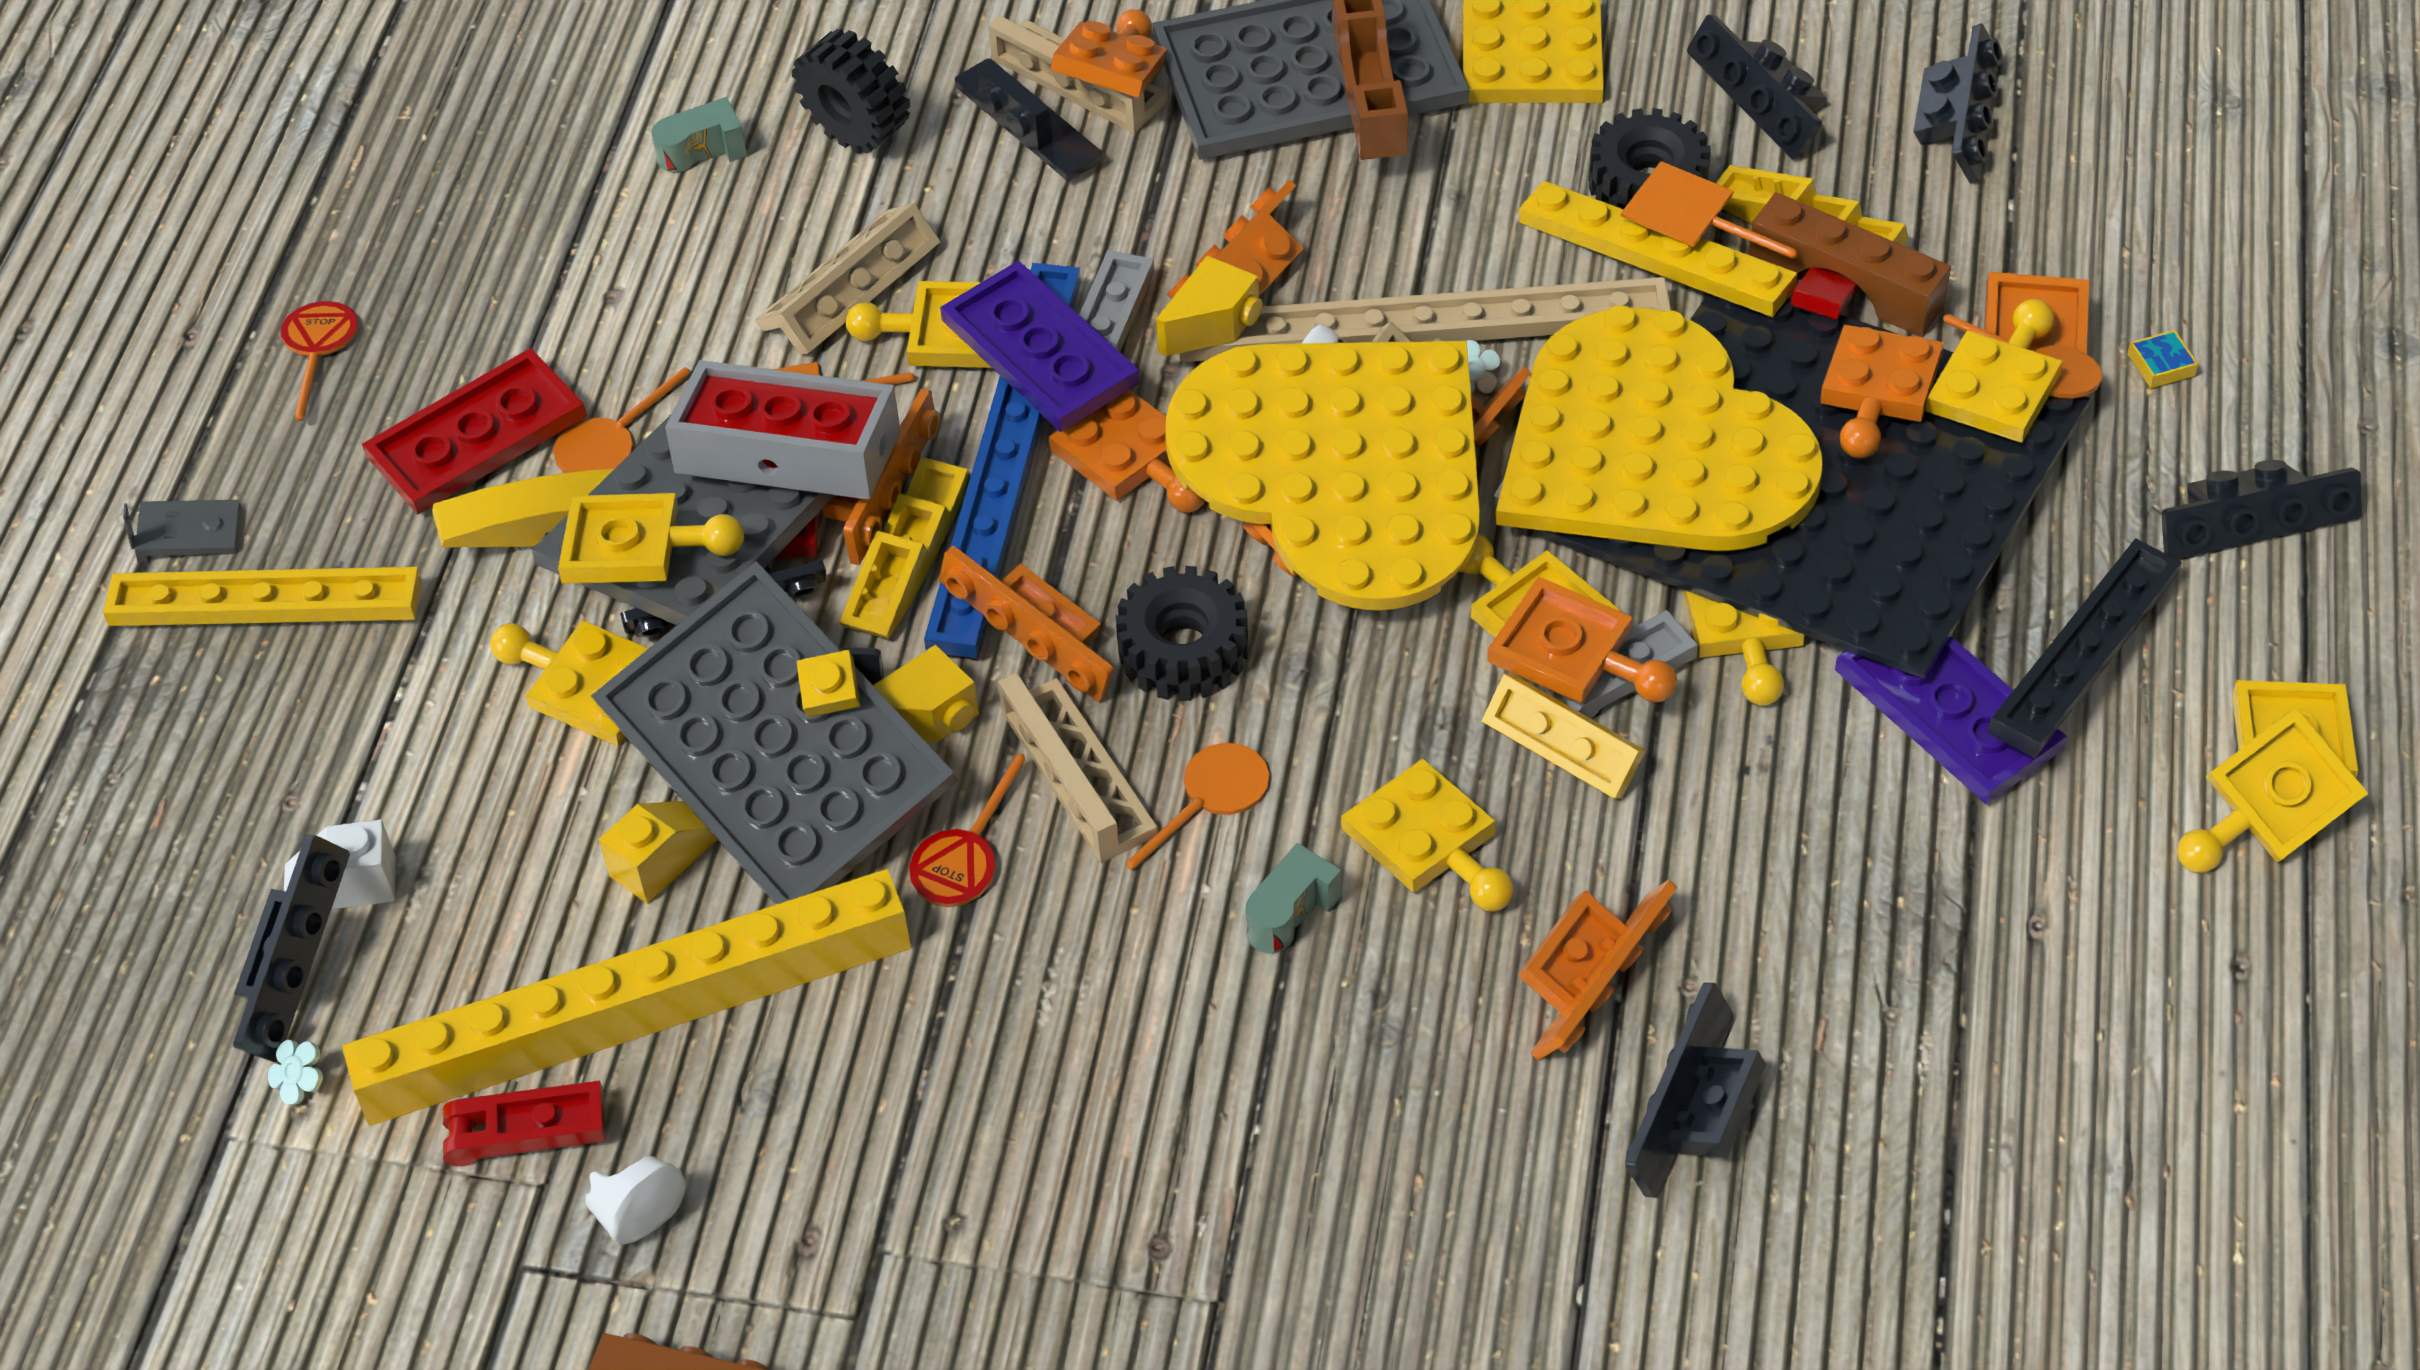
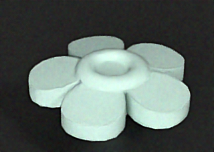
M1467 340L1471 394L1474 392L1475 385L1479 392L1488 394L1495 389L1497 379L1495 375L1487 371L1495 370L1500 364V358L1491 349L1485 350L1479 356L1480 347L1478 343L1474 340Z
M293 1040L282 1042L276 1051L277 1060L281 1064H273L269 1068L268 1082L272 1088H281L280 1096L284 1103L297 1105L303 1100L304 1091L315 1092L321 1086L323 1080L322 1072L318 1068L311 1067L318 1062L320 1050L313 1042L307 1041L300 1045Z

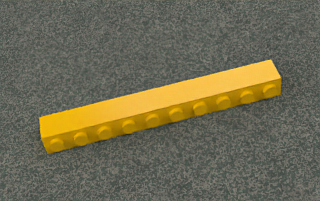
M888 869L875 872L343 1044L342 1049L352 1087L368 1125L372 1126L911 949L905 912Z

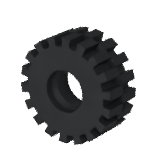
M836 29L833 32L830 31L795 60L792 77L797 82L793 86L795 92L803 96L800 100L802 107L810 109L813 116L810 119L816 126L820 123L825 128L824 134L828 138H838V144L844 148L851 145L854 153L860 154L863 150L865 153H870L909 119L910 112L907 109L911 107L910 99L903 96L907 91L905 84L896 80L895 76L899 74L893 65L888 67L883 61L886 56L880 49L874 52L871 49L872 42L863 37L858 41L855 32L848 30L844 33L843 29Z
M1642 108L1633 109L1630 118H1626L1623 112L1615 115L1613 125L1605 121L1600 126L1599 134L1595 133L1592 139L1588 180L1591 196L1596 195V200L1624 209L1651 175V173H1642L1635 169L1643 167L1656 168L1661 161L1708 180L1711 148L1710 145H1707L1708 138L1704 131L1697 133L1698 125L1692 120L1685 124L1681 123V114L1672 112L1670 117L1662 116L1663 109L1652 108V115H1643Z
M1185 565V574H1175L1174 566L1163 568L1164 577L1156 578L1153 572L1144 575L1143 587L1141 588L1133 583L1127 589L1128 600L1121 598L1117 606L1116 632L1120 664L1124 665L1126 676L1130 681L1138 678V688L1146 693L1153 686L1156 687L1157 697L1166 700L1169 699L1170 692H1178L1179 701H1191L1190 692L1200 691L1202 698L1213 695L1212 685L1216 683L1222 690L1231 684V673L1239 676L1244 668L1243 659L1248 658L1247 609H1245V600L1241 593L1235 594L1234 584L1227 578L1218 584V573L1207 569L1204 576L1197 575V566ZM1177 629H1192L1202 634L1196 641L1186 644L1172 643L1163 638L1167 633Z

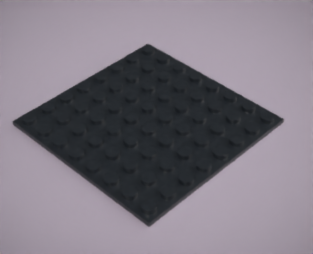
M1708 293L1690 320L1709 331L1726 350L1733 367L1734 389L1762 392L1769 398L1791 409L1809 426L1819 443L1822 454L1821 487L1817 500L1808 515L1793 529L1787 525L1767 535V543L1730 551L1699 550L1543 530L1542 537L1715 602L1729 604L1735 609L1758 617L1759 613L1777 619L1780 626L1925 679L2089 407L2090 397L2083 396L2070 399L2049 395L2023 443L1926 412V409L1921 422L1879 414L1876 422L1881 433L1879 448L1873 455L1867 458H1853L1844 452L1839 438L1843 426L1848 421L1856 418L1859 410L1821 404L1822 386L1844 324L1868 327L1889 333L1895 332L1844 315H1840L1838 319H1832L1791 305L1792 298L1790 297L1777 313L1771 317ZM1943 349L1942 359L1933 387L1954 352Z

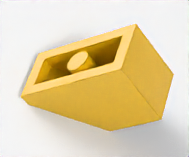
M1206 256L1156 318L1158 353L1170 356L1235 342L1247 326L1255 324L1261 313L1262 300L1259 298L1258 276Z
M936 644L873 685L925 742L940 741L953 731L965 728L979 714L974 681Z
M683 801L636 804L598 839L609 877L646 904H649L717 841L709 829Z

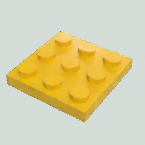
M1463 0V76L1469 87V103H1603L1600 0Z

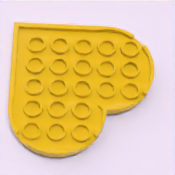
M1616 305L1608 310L1583 316L1565 325L1546 341L1536 356L1496 508V525L1699 550L1730 551L1745 549L1767 543V535L1787 525L1793 529L1808 515L1817 500L1821 487L1822 454L1812 430L1791 409L1769 398L1762 392L1734 389V374L1731 360L1722 344L1705 328L1683 317L1676 311L1630 308L1624 305Z
M1467 341L1294 343L1234 347L1211 357L1197 366L1184 378L1172 396L1166 415L1165 441L1169 463L1179 482L1186 490L1191 488L1197 495L1209 502V508L1219 514L1244 522L1271 524L1272 537L1281 560L1292 575L1297 573L1305 581L1317 588V595L1337 604L1357 609L1390 610L1420 603L1438 594L1441 591L1442 585L1449 581L1458 571L1462 573L1467 566L1476 545L1479 527V497Z

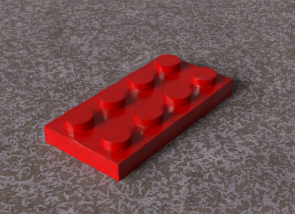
M529 348L362 443L368 460L418 515L432 507L434 503L441 502L587 417L584 403L534 350Z

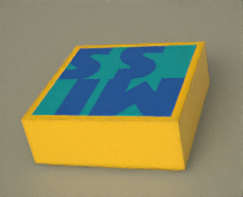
M2176 330L2136 340L2129 344L2127 355L2150 389L2196 376L2199 364Z

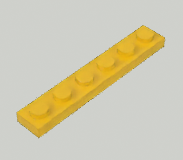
M1544 180L1519 208V223L1771 317L1777 313L1797 286V273L1703 238H1700L1697 244L1692 247L1621 217V212L1624 209Z
M418 567L112 573L103 615L108 626L415 620L422 579Z

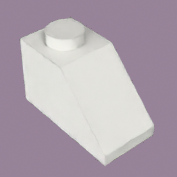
M382 820L327 826L317 835L350 852V857L332 909L395 901L396 856ZM300 851L285 864L284 891L287 890Z

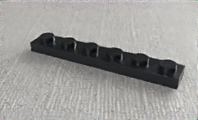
M2135 538L1992 716L1987 733L2036 758L2175 580L2182 562Z

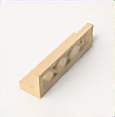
M999 15L988 25L992 60L1134 134L1169 103L1168 92L1151 83L1141 96L1137 98L1051 71L1053 54L1065 39L1027 19L1018 25Z
M915 203L887 210L757 317L755 321L763 332L781 328L799 355L810 353L846 322L847 313L854 305L873 300L941 241Z
M1017 672L998 681L1002 714L1100 863L1151 840L1158 833L1157 825L1057 678L1031 690L1027 689ZM1054 699L1061 709L1057 721H1049L1039 705ZM1061 737L1083 742L1085 749L1081 759L1073 758ZM1085 775L1108 779L1111 785L1106 797L1097 794ZM1111 812L1133 817L1138 826L1118 835L1117 822L1111 815Z

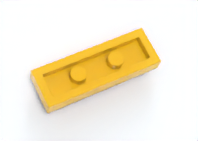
M1514 674L1503 675L1481 720L1483 723L1614 799L1623 797L1646 752L1645 749Z

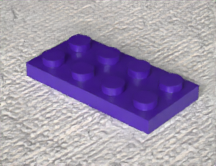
M1019 260L940 307L942 321L1060 432H1063L1140 384L1139 369Z
M1951 636L1925 679L1847 650L1836 659L1835 671L1986 805L2065 748L2067 736L2059 729L2036 758L1987 733L1992 716L2012 693L2013 689Z

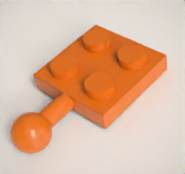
M1130 9L1119 16L1116 23V32L1111 31L1109 26L1101 22L1080 21L1054 52L1050 70L1139 98L1164 65L1167 48L1155 45L1154 41L1149 38L1152 33V22L1149 16L1142 10Z
M1999 272L1988 273L1986 280L1984 330L2009 341L2015 331L2013 314L2017 306L2023 301L2038 299L2049 305L2053 312L2054 321L2050 331L2041 338L2033 339L2028 349L2033 351L2041 347L2061 346L2087 354L2089 280Z
M1844 324L1822 386L1820 403L1859 410L1857 417L1848 421L1840 432V445L1846 454L1853 458L1862 459L1873 455L1877 451L1881 443V433L1876 425L1879 414L1918 422L1922 421L1927 397L1932 390L1942 359L1944 342Z
M1131 390L1063 432L1058 430L1048 437L1050 450L1116 501L1149 477L1167 490L1169 503L1180 512H1194L1202 507L1206 501L1191 488L1186 490L1174 474L1173 469L1167 465L1169 464L1165 441L1166 416Z
M1539 576L1488 647L1487 662L1581 704L1604 671L1634 683L1639 696L1653 703L1669 699L1677 687L1676 673L1668 663L1661 660H1650L1642 664L1617 653L1632 631V616Z

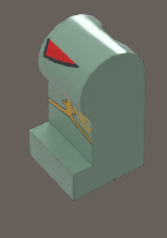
M727 97L659 120L651 131L658 165L668 172L685 171L698 161L702 162L726 154L729 162L747 157L742 126Z
M1296 843L1246 902V933L1249 943L1256 950L1263 953H1277L1285 950L1294 939L1295 928L1298 927L1316 905L1330 912L1342 898V870L1299 843Z

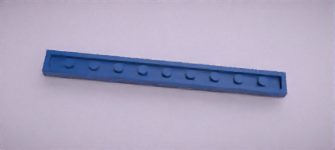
M1032 263L1030 271L1073 309L1081 283L1080 268ZM1001 376L998 380L951 543V547H957L997 579H999L1044 417ZM940 582L924 637L925 649L928 650L936 644L947 655L977 658L987 623L986 617L965 600L954 597L946 589L945 585Z

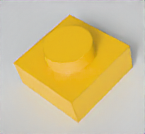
M850 650L796 661L802 705L807 717L860 707L854 658Z

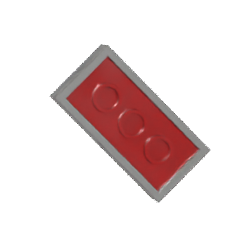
M699 360L665 429L674 473L870 500L899 436L900 424L894 385Z

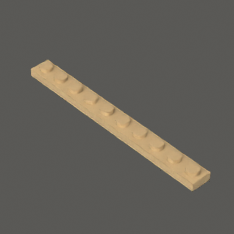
M1664 277L1263 306L1255 324L1247 326L1235 342L1180 353L1179 356L1180 362L1204 361L1234 347L1257 344L1302 343L1310 331L1320 323L1334 330L1346 343L1372 342L1381 328L1391 321L1411 342L1433 341L1437 338L1441 341H1476L1553 335L1574 320L1595 312L1608 310L1616 305L1662 311L1671 310Z

